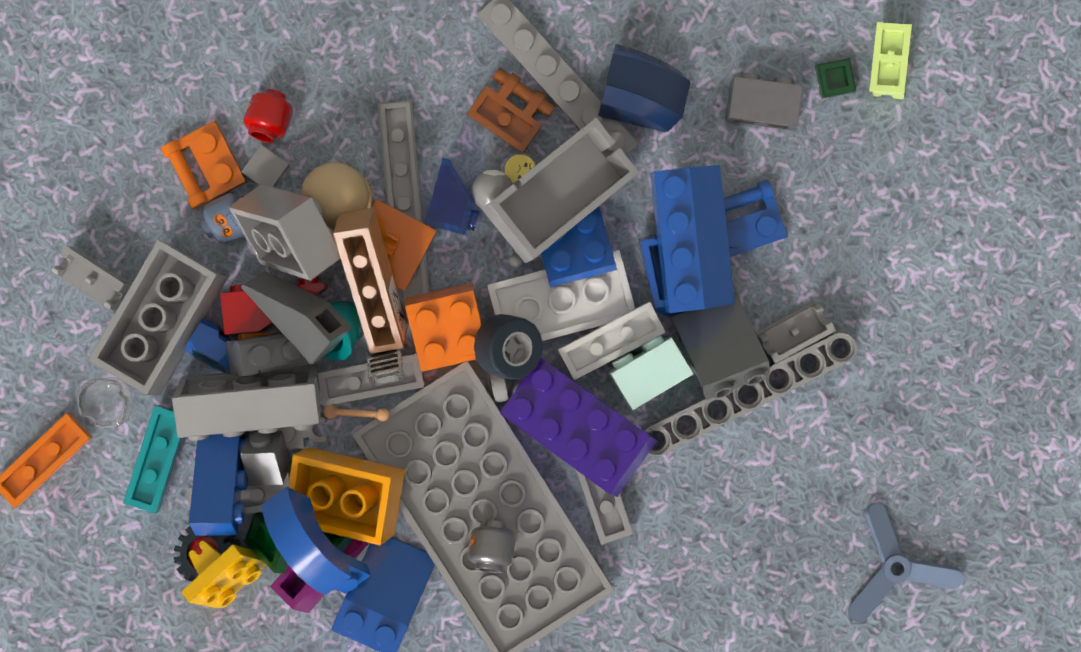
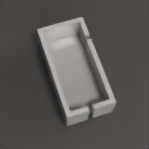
M597 118L590 121L482 208L524 263L535 259L640 173L621 148L607 157L602 154L615 141Z

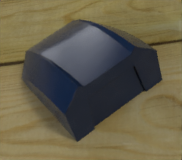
M615 44L598 116L657 131L669 132L683 118L690 81L682 72L658 58Z

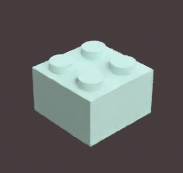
M660 335L641 345L643 351L634 357L628 352L611 362L614 368L608 371L632 410L693 375L672 338L665 337L663 339Z

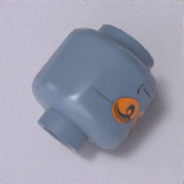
M229 193L204 206V219L200 222L208 238L215 237L220 243L227 244L244 236L229 209V206L242 197L239 198L235 194Z

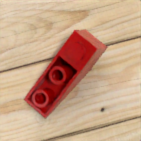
M314 277L312 280L301 278L298 279L297 287L318 296L328 289V283H319L318 277ZM242 285L230 286V292L220 293L225 335L265 331L274 325L241 288Z

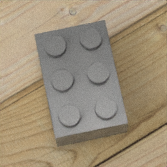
M260 185L229 206L232 215L259 263L312 280L341 258L333 230L325 224L321 216L323 215L322 207L313 197Z

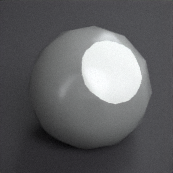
M486 170L474 179L471 186L472 198L475 204L482 209L513 183L501 171Z

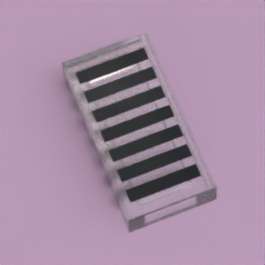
M366 341L368 379L371 387L404 380L405 371L402 349L370 353Z

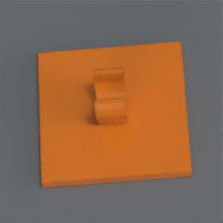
M376 199L372 208L374 207L395 283L397 288L406 291L437 231Z

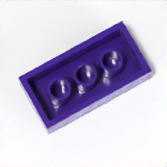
M540 358L536 368L523 379L500 412L501 415L609 495L615 497L619 496L657 442L655 438L543 358Z

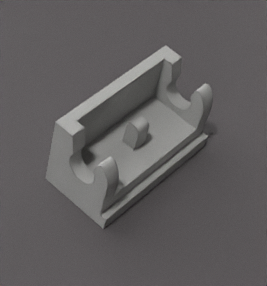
M66 246L61 253L64 260L59 266H54L52 272L103 307L115 313L132 284L78 248Z
M812 301L755 332L770 363L775 364L836 331L832 322L827 321L822 312L824 309L821 304H816L815 301Z

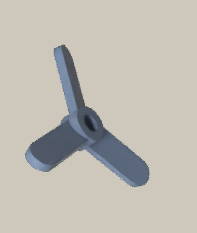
M872 503L867 506L865 516L882 562L881 569L849 606L848 614L853 621L864 622L899 582L907 580L948 588H957L963 583V574L956 567L906 559L902 555L885 507L880 503ZM895 562H900L901 569L898 573L891 572V566Z

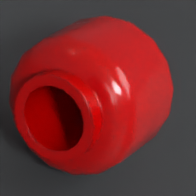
M267 89L266 92H258L252 95L243 119V123L251 137L262 142L272 143L274 139H280L285 136L293 114V108L285 100L286 96L283 93L274 89Z

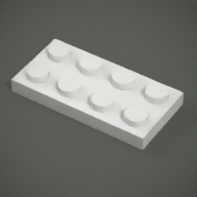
M620 250L613 251L617 270L550 288L545 270L487 285L495 316L506 314L525 318L535 324L541 334L542 341L605 325L634 310L635 306Z

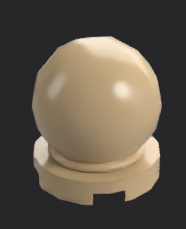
M329 162L319 165L308 173L301 185L300 194L317 200L323 210V215L321 216L327 227L332 229L333 232L339 213L372 208L373 194L370 184L358 170L346 163Z

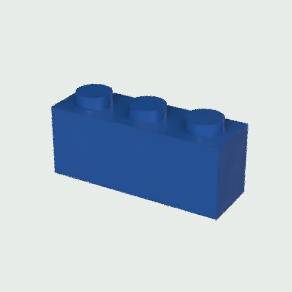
M244 433L236 437L213 434L209 435L206 439L197 440L189 525L195 536L237 535L238 523L244 522L245 507L244 503L240 502L241 491H246L248 482L241 458V451L246 441Z

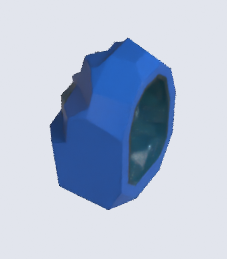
M203 318L190 337L185 351L206 365L225 374H231L226 349V341L231 340L230 336L225 335L220 326Z

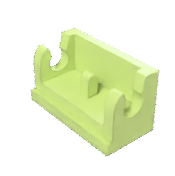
M877 22L869 92H873V96L891 95L895 99H904L912 24Z

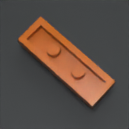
M66 413L0 475V494L14 509L20 507L83 448L93 436L71 413Z

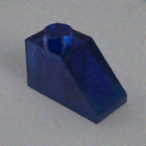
M442 158L425 225L466 237L468 230L475 231L479 211L474 210L475 203L450 159Z

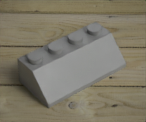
M318 363L264 373L258 372V374L247 376L214 373L181 377L172 397L178 438L188 437L189 440L197 441L206 439L209 435L213 434L236 437L242 435L244 431L258 430L259 433L267 434L276 432L279 428L293 427L295 430L312 428L314 424H319L321 415L320 386L317 375L319 372Z

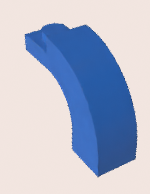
M285 487L261 505L267 529L277 549L294 572L318 592L327 595L335 589L346 594L371 576L368 564L341 552L327 539L316 520L309 497L289 487Z

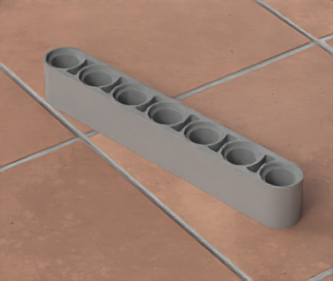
M834 332L775 364L770 363V374L775 369H780L784 373L785 381L783 385L778 388L772 387L769 382V375H767L760 383L751 385L754 388L755 395L748 403H742L739 400L738 391L742 387L740 386L733 389L729 395L723 398L716 399L713 397L705 399V397H702L642 428L643 431L648 434L651 431H660L664 437L662 445L659 448L651 449L648 454L651 456L664 455L848 363L856 354L857 345L855 340L846 333ZM837 338L843 340L846 346L844 354L840 357H835L830 349L832 342ZM809 353L815 359V367L812 371L805 373L800 367V360L802 356ZM713 400H721L724 404V412L719 418H711L708 415L707 408ZM690 415L694 420L693 429L689 433H680L676 427L678 419L681 416Z

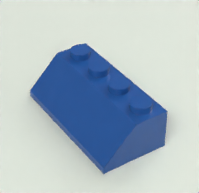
M720 165L651 172L665 311L675 313L735 304Z

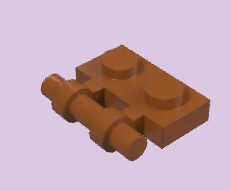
M499 68L492 79L502 85L501 89L496 93L488 86H485L467 112V116L520 153H524L542 128V124L532 118L538 110L549 118L556 106L545 99L547 97L539 90L535 92L520 82L522 78L515 73L510 75L502 68ZM512 93L528 103L523 111L507 100Z

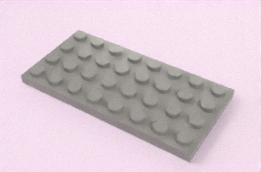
M469 361L463 362L388 410L390 416L387 421L381 422L376 418L352 433L368 461L405 469L399 509L491 652H520L615 591L505 417L500 414L501 411ZM485 520L504 522L505 529L513 532L516 538L512 564L504 567L502 573L475 569V564L468 559L471 532L478 526H484Z

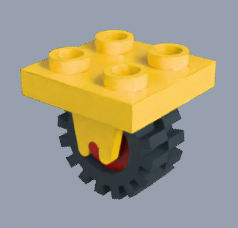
M189 526L185 529L188 535L180 534L178 540L183 542L182 546L175 545L174 548L175 552L180 553V556L174 557V563L181 565L177 568L179 574L185 575L184 579L191 582L181 592L189 603L217 609L232 603L237 597L236 593L245 584L248 585L257 580L262 574L261 570L266 566L252 550L240 547V540L234 538L236 535L195 536Z

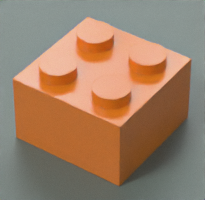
M473 282L406 297L405 308L421 372L476 360L474 352L475 336L483 323Z

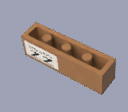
M374 207L339 213L333 234L370 353L402 349L405 344L408 324Z

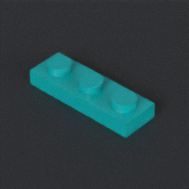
M154 405L123 504L155 514L159 512L183 439L177 436L173 409Z

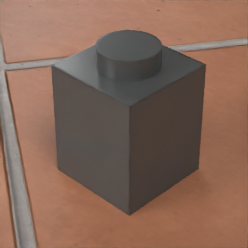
M258 431L249 432L241 451V458L249 485H283L291 462L282 431L267 434L259 433Z

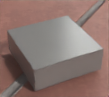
M260 144L241 172L259 185L274 188L290 164Z

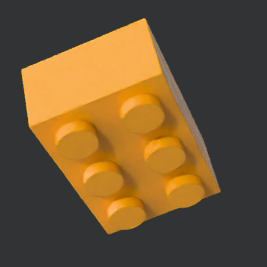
M308 447L293 455L288 487L311 499L316 520L323 532L381 546L395 535L405 469Z

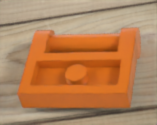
M216 121L178 140L171 141L160 148L164 157L170 159L189 196L187 201L192 210L248 183ZM188 148L191 149L210 189L203 192L200 190L181 153Z

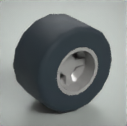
M498 314L487 319L480 326L474 343L475 357L483 370L498 377L514 380L528 376L536 368L543 348L541 334L535 324L525 318L506 314Z

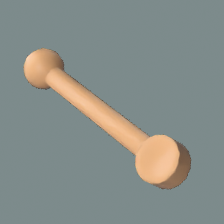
M328 405L324 408V415L327 418H336L337 416L377 418L379 421L385 422L390 416L389 411L385 408H381L378 411L338 409L335 405Z

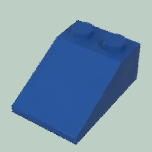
M392 537L381 546L369 544L362 562L368 564L371 576L358 584L355 589L347 592L331 628V631L379 652L398 651L435 566L426 551Z

